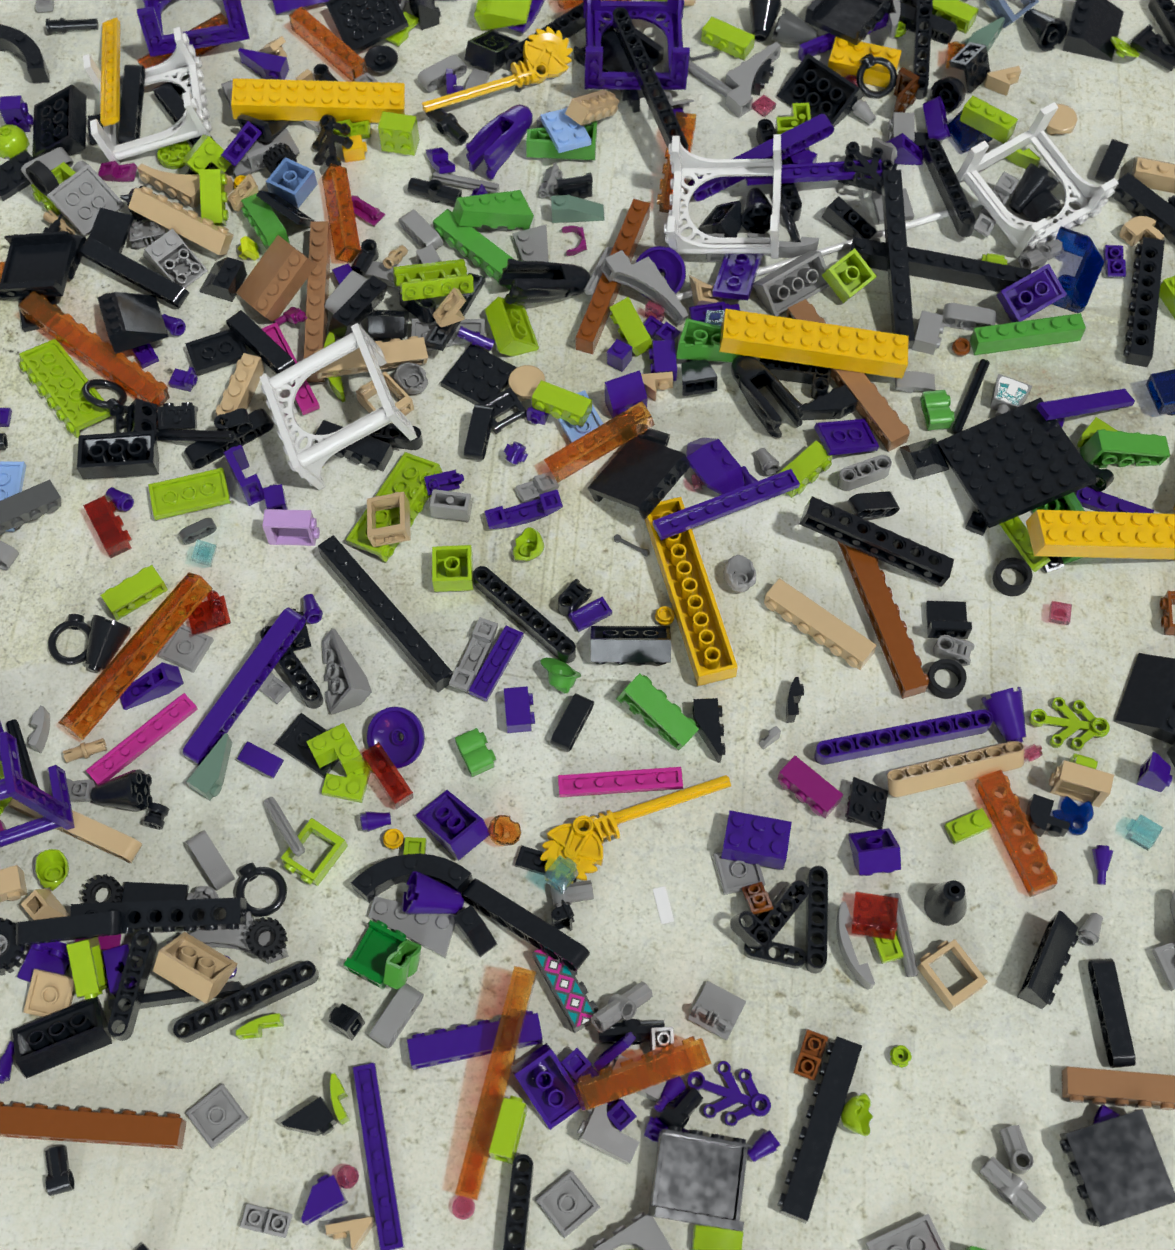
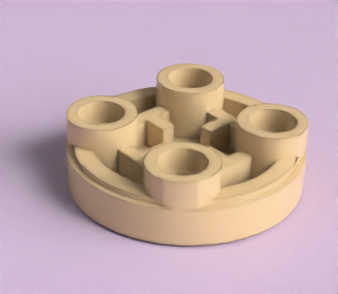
M1056 104L1058 109L1046 127V132L1049 135L1072 133L1077 123L1075 111L1067 105Z
M520 366L511 372L508 380L509 387H511L520 401L532 399L531 397L540 381H545V376L535 366Z

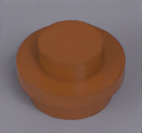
M959 338L953 342L952 351L956 355L965 356L970 352L971 346L967 339Z

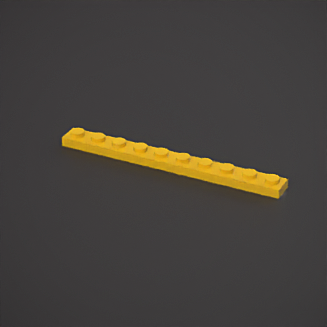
M117 17L102 23L100 122L104 127L114 125L120 121V21Z

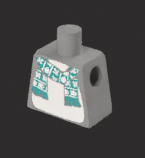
M998 374L990 408L996 411L995 417L1022 406L1028 398L1032 386Z

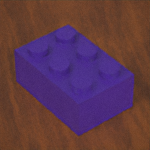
M729 810L721 859L743 861L748 864H759L764 867L784 870L792 822Z

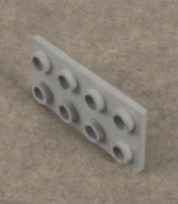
M287 128L270 143L257 140L236 167L232 164L230 165L236 177L247 175L265 168L263 155H266V150L270 151L269 147L274 148V144L279 146V143H285L295 155L300 154Z

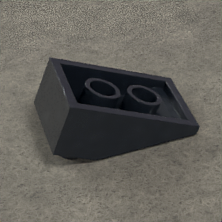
M491 29L468 40L464 60L470 62L472 66L482 67L485 71L492 73L500 69L506 62V51L520 43V41Z

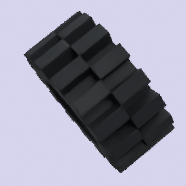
M279 143V146L274 144V148L269 147L270 151L266 150V155H263V163L271 174L285 157L297 162L296 155L285 143Z
M103 874V877L96 875L97 879L95 880L93 878L89 879L91 883H86L84 885L86 890H82L84 894L82 900L85 902L84 904L121 902L124 889L114 877ZM101 888H109L111 891L110 898L105 902H98L96 900V893Z
M262 917L260 918L261 921L255 920L254 925L248 927L249 932L246 931L247 939L245 940L250 951L258 958L262 959L263 957L265 960H269V957H272L274 959L277 953H282V948H286L287 933L278 920H273L271 917L267 919ZM264 931H272L275 935L273 943L268 946H262L258 941L260 934Z

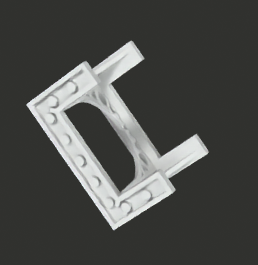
M180 27L173 28L176 42L173 54L163 63L145 69V86L158 82H171L181 86L186 91L182 93L186 109L185 113L175 125L163 132L120 145L117 142L115 124L103 126L102 128L97 119L91 120V135L110 162L116 161L120 165V160L193 139L203 134L210 136L212 127L208 121L210 114L206 108L208 101L204 95L206 88L202 82L204 80V75L200 68L202 67L200 57L196 56L194 46L189 44L188 35L183 33ZM90 54L83 56L84 69L99 91L101 104V72ZM190 74L187 80L181 81L184 75ZM120 76V93H122L123 76Z
M1055 102L1039 111L1028 131L986 153L989 147L986 141L971 148L956 175L959 183L965 181L1015 246L1016 250L1013 254L1017 259L1021 255L1035 249L1038 243H1047L1050 239L1055 240L1062 232L1065 231L1067 233L1075 227L1074 225H1081L1088 217L1098 215L1102 211L1101 207L1107 204V199L1115 193L1114 189L1119 184L1115 178L1101 186L1090 184L1082 179L1044 131L1058 109ZM1031 143L1061 181L1065 192L1064 206L1061 212L1050 220H1046V218L1039 222L1022 220L1011 214L1004 207L978 172ZM1069 203L1078 204L1080 209H1072Z
M774 134L773 159L703 158L688 152L681 145L680 136H672V143H669L670 164H672L671 172L674 174V179H671L673 194H670L672 210H669L668 223H664L667 247L675 250L678 254H771V259H779L782 172L781 134ZM774 176L770 237L719 238L704 234L694 226L689 216L688 207L693 193L700 185L717 177ZM686 178H692L695 181V184L693 186H689L685 184L684 180ZM683 220L687 221L686 225H683ZM692 229L690 236L683 237L681 235L684 230Z
M358 323L351 326L353 332L275 376L270 378L267 374H264L260 377L262 383L260 387L267 396V406L273 412L271 417L278 426V436L284 442L283 450L289 456L290 461L288 463L293 471H297L302 479L305 478L311 486H315L318 490L326 487L320 472L325 462L332 455L391 422L410 441L417 438L412 423L395 406L380 369V366L387 363L381 348ZM360 348L382 407L331 434L313 435L302 430L294 416L297 413L294 400L300 386L316 371ZM304 438H308L306 447L300 449L301 441Z

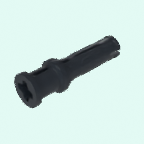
M60 18V20L46 19L48 34H52V32L66 33L71 30L99 29L97 18L66 20L64 18Z

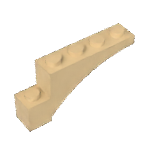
M142 163L137 167L140 179L144 183H149L157 190L164 191L171 198L180 200L186 206L189 205L196 209L200 204L199 174H173L153 169ZM226 174L227 185H225V192L229 195L233 191L234 185L232 178Z

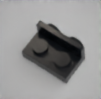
M191 402L181 403V406H174V403H163V407H157L158 429L197 428L196 411H198V407Z

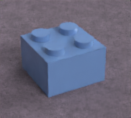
M285 157L266 180L268 192L277 194L294 207L299 208L317 186V180L314 170Z

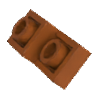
M762 882L742 887L746 903L750 912L754 915L773 909L769 895L765 891Z
M807 1029L793 1073L815 1081L829 1038L828 1036Z

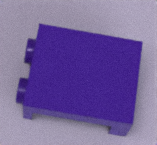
M242 445L231 447L225 451L224 455L248 506L264 500L263 488L257 474L245 478L242 470L250 467Z

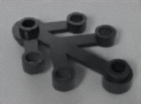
M327 114L321 118L320 126L322 130L312 144V147L318 152L314 157V161L319 165L325 163L331 170H338L341 167V160L337 157L335 142L349 149L352 147L353 141L349 137L334 134L333 129L339 130L346 136L351 132V127L346 123H337L334 116ZM329 148V156L326 159L324 155Z
M852 141L848 143L845 149L846 156L856 158L862 167L855 165L852 160H846L843 169L846 172H856L853 177L854 183L873 186L878 194H882L881 177L877 173V167L883 150L879 147L873 149L871 154L872 162L870 164L860 152L857 142ZM889 159L884 160L881 166L882 170H891L893 162ZM864 175L871 176L872 179L865 178Z

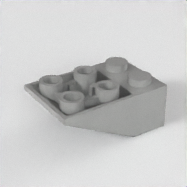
M173 229L144 249L143 256L157 272L184 288L208 271Z

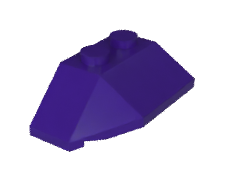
M702 437L687 444L686 457L690 467L707 488L722 495L745 486L741 465L719 439Z

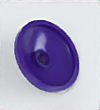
M655 246L644 251L636 262L650 257L652 262L656 264L660 274H665L664 278L671 290L677 294L686 279V267L682 257L675 250L665 246Z
M385 708L378 712L369 724L367 730L369 750L372 756L386 767L402 768L412 764L420 756L424 747L425 734L422 723L413 712L406 708ZM401 733L404 736L403 740L400 739Z

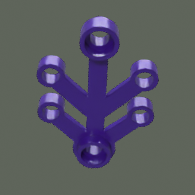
M726 1061L718 1064L717 1072L724 1077L728 1088L705 1080L701 1072L695 1071L689 1074L687 1079L688 1086L694 1087L697 1091L703 1089L725 1097V1099L715 1104H707L704 1107L703 1114L708 1119L714 1118L718 1112L736 1103L747 1105L735 1113L728 1112L724 1118L726 1125L733 1127L739 1120L751 1114L763 1117L771 1109L770 1099L758 1092L752 1080V1073L748 1069H742L738 1074V1079L746 1085L750 1096L741 1093L730 1071L731 1066ZM726 1065L728 1067V1071L722 1072L720 1070V1066ZM744 1072L749 1075V1079L743 1080L741 1078V1074ZM694 1078L699 1079L700 1084L698 1086L692 1084ZM756 1102H762L764 1108L757 1109L755 1106ZM709 1107L713 1108L714 1114L708 1115L706 1109ZM732 1115L735 1117L736 1121L734 1123L728 1122L727 1117Z

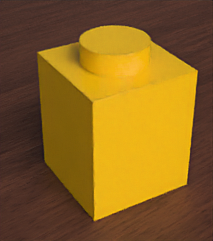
M361 135L349 136L353 141L352 147L346 149L342 146L345 163L365 160L364 152H368L366 141L362 142Z

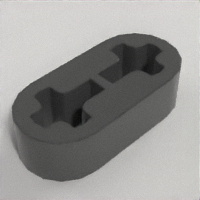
M205 518L183 528L179 532V536L184 544H191L211 535L216 531L217 527L212 518Z

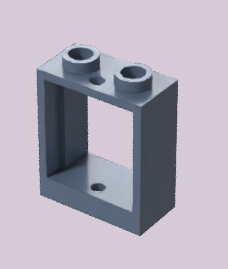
M986 0V3L997 19L1005 18L1003 28L1009 26L1039 2L1038 0H1021L1025 7L1014 14L1005 0Z

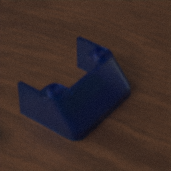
M1060 226L1056 239L1062 242L1063 251L1083 258L1075 277L1066 274L1059 276L1058 280L1067 295L1052 305L1074 313H1081L1087 306L1104 265V260L1089 236Z

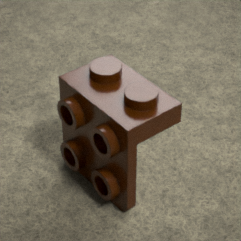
M904 67L898 71L893 94L897 97L894 112L905 113L907 107L914 104L916 100L915 94L919 88V76Z

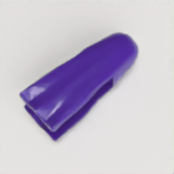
M521 104L512 106L488 122L466 144V149L468 150L466 157L471 171H474L485 160L487 178L491 180L495 178L497 171L508 160L532 125L533 114L529 107Z

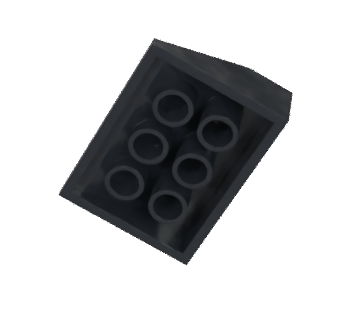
M1075 0L1062 51L1112 62L1115 47L1110 39L1111 37L1118 38L1124 11L1108 0Z
M807 53L776 96L792 106V103H809L811 119L820 114H825L833 127H835L852 111L853 105L862 99L864 95L858 86Z
M71 84L34 105L32 155L34 159L59 147H62L69 156L86 148L87 96Z
M112 292L97 297L106 331L115 354L169 337L155 295Z
M1138 653L1114 722L1171 745L1175 743V658Z

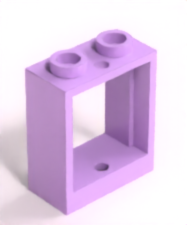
M265 509L263 529L269 545L315 546L316 539H319L320 529L317 527V520L313 517L311 510Z

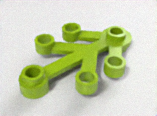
M1056 697L1053 700L1052 708L1056 711H1061L1066 718L1047 716L1046 712L1042 709L1033 710L1029 716L1030 723L1036 727L1043 726L1044 724L1067 727L1061 733L1053 735L1050 739V745L1054 748L1061 747L1064 740L1079 729L1088 730L1080 738L1075 737L1070 743V747L1074 751H1080L1084 744L1094 736L1098 738L1105 737L1110 730L1108 721L1104 718H1096L1087 709L1086 704L1082 700H1076L1072 705V710L1065 704L1063 698ZM1055 702H1060L1062 706H1057ZM1076 705H1080L1082 709H1078ZM1073 712L1081 713L1087 721H1081ZM1034 717H1038L1040 722H1037ZM1095 726L1101 727L1102 730L1096 729ZM1053 739H1058L1060 743H1055ZM1074 742H1079L1080 747L1076 746Z

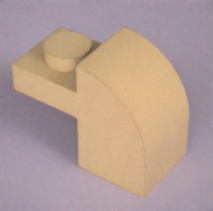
M1147 216L1132 218L1123 225L1119 234L1131 247L1142 240L1143 237L1164 239V235L1154 227L1156 220Z

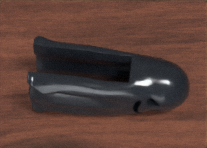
M509 258L507 267L502 269V277L499 278L498 282L500 285H511L510 292L506 294L504 299L506 303L532 304L583 294L591 276L585 268L578 265L544 261H519Z
M739 355L733 360L731 364L732 376L749 406L770 435L775 438L782 437V432L779 429L782 419L760 393L759 390L764 386L795 426L799 427L802 425L803 422L800 420L803 417V413L800 411L802 404L756 357Z

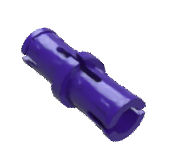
M460 326L457 337L491 351L495 340L481 335L480 332L471 331L463 326Z

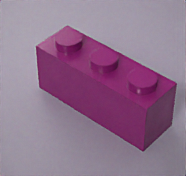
M796 755L779 772L777 778L779 784L784 789L791 790L800 802L807 803L817 816H822L826 819L842 800L843 794Z

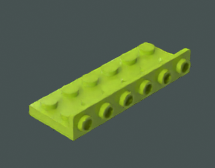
M56 338L19 353L20 362L18 364L20 369L28 374L31 384L37 386L39 394L46 398L47 404L51 409L54 408L58 419L64 421L66 429L70 434L73 433L76 438H79L80 430L112 416L107 409L97 407L84 398L82 387L89 380ZM94 387L89 390L95 398L104 401Z
M405 452L376 496L404 492L410 502L411 527L419 512L423 510L427 500L432 496H428L424 477L443 473L438 463ZM400 507L375 511L376 528L400 524ZM367 509L346 538L347 544L378 555L381 561L385 563L393 555L395 548L399 544L372 546L367 537Z

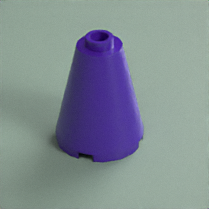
M1017 687V691L1009 688L990 694L991 698L986 700V697L981 698L986 710L992 713L993 721L1006 742L1018 741L1022 743L1023 738L1026 737L1021 687Z
M413 871L410 874L406 885L410 886L408 891H404L403 912L407 914H456L458 910L463 908L464 898H462L460 892L420 872Z

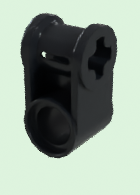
M244 408L218 415L214 419L216 431H224L226 429V431H234L235 435L247 433L253 428L248 411Z
M579 579L572 581L568 588L558 597L559 613L562 616L569 617L570 613L576 611L582 604L588 601L593 590L584 587ZM564 603H569V604H571V605L565 606V605H563V604H564Z

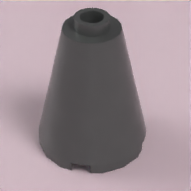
M783 8V13L781 17L779 16L773 32L775 36L771 40L800 45L819 37V35L817 34L818 30L790 10Z

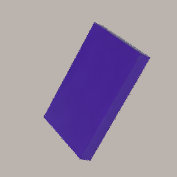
M865 419L820 422L814 426L828 456L877 451L880 447Z

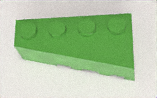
M597 121L591 122L589 125H583L591 138V145L558 153L545 127L528 129L526 138L527 157L595 160Z
M521 190L458 197L453 209V215L458 225L468 227L487 225L491 228L505 226L507 229L515 230V227L527 230L530 229L534 217Z
M257 193L241 200L243 204L241 210L244 217H247L250 226L254 228L256 235L260 237L266 249L270 247L278 235L290 244L284 226L270 205L256 196Z
M686 318L676 359H705L708 361L733 362L739 355L719 352L721 326Z
M1105 429L1097 430L1079 449L1084 461L1092 465H1099V468H1107L1110 464L1126 467L1133 463L1136 466H1157L1170 457L1166 436L1107 431Z
M640 673L616 698L620 703L625 701L633 714H641L644 723L649 727H657L659 729L658 734L677 750H680L699 730L693 719L687 718L677 704H672L662 690H657L652 685V681Z

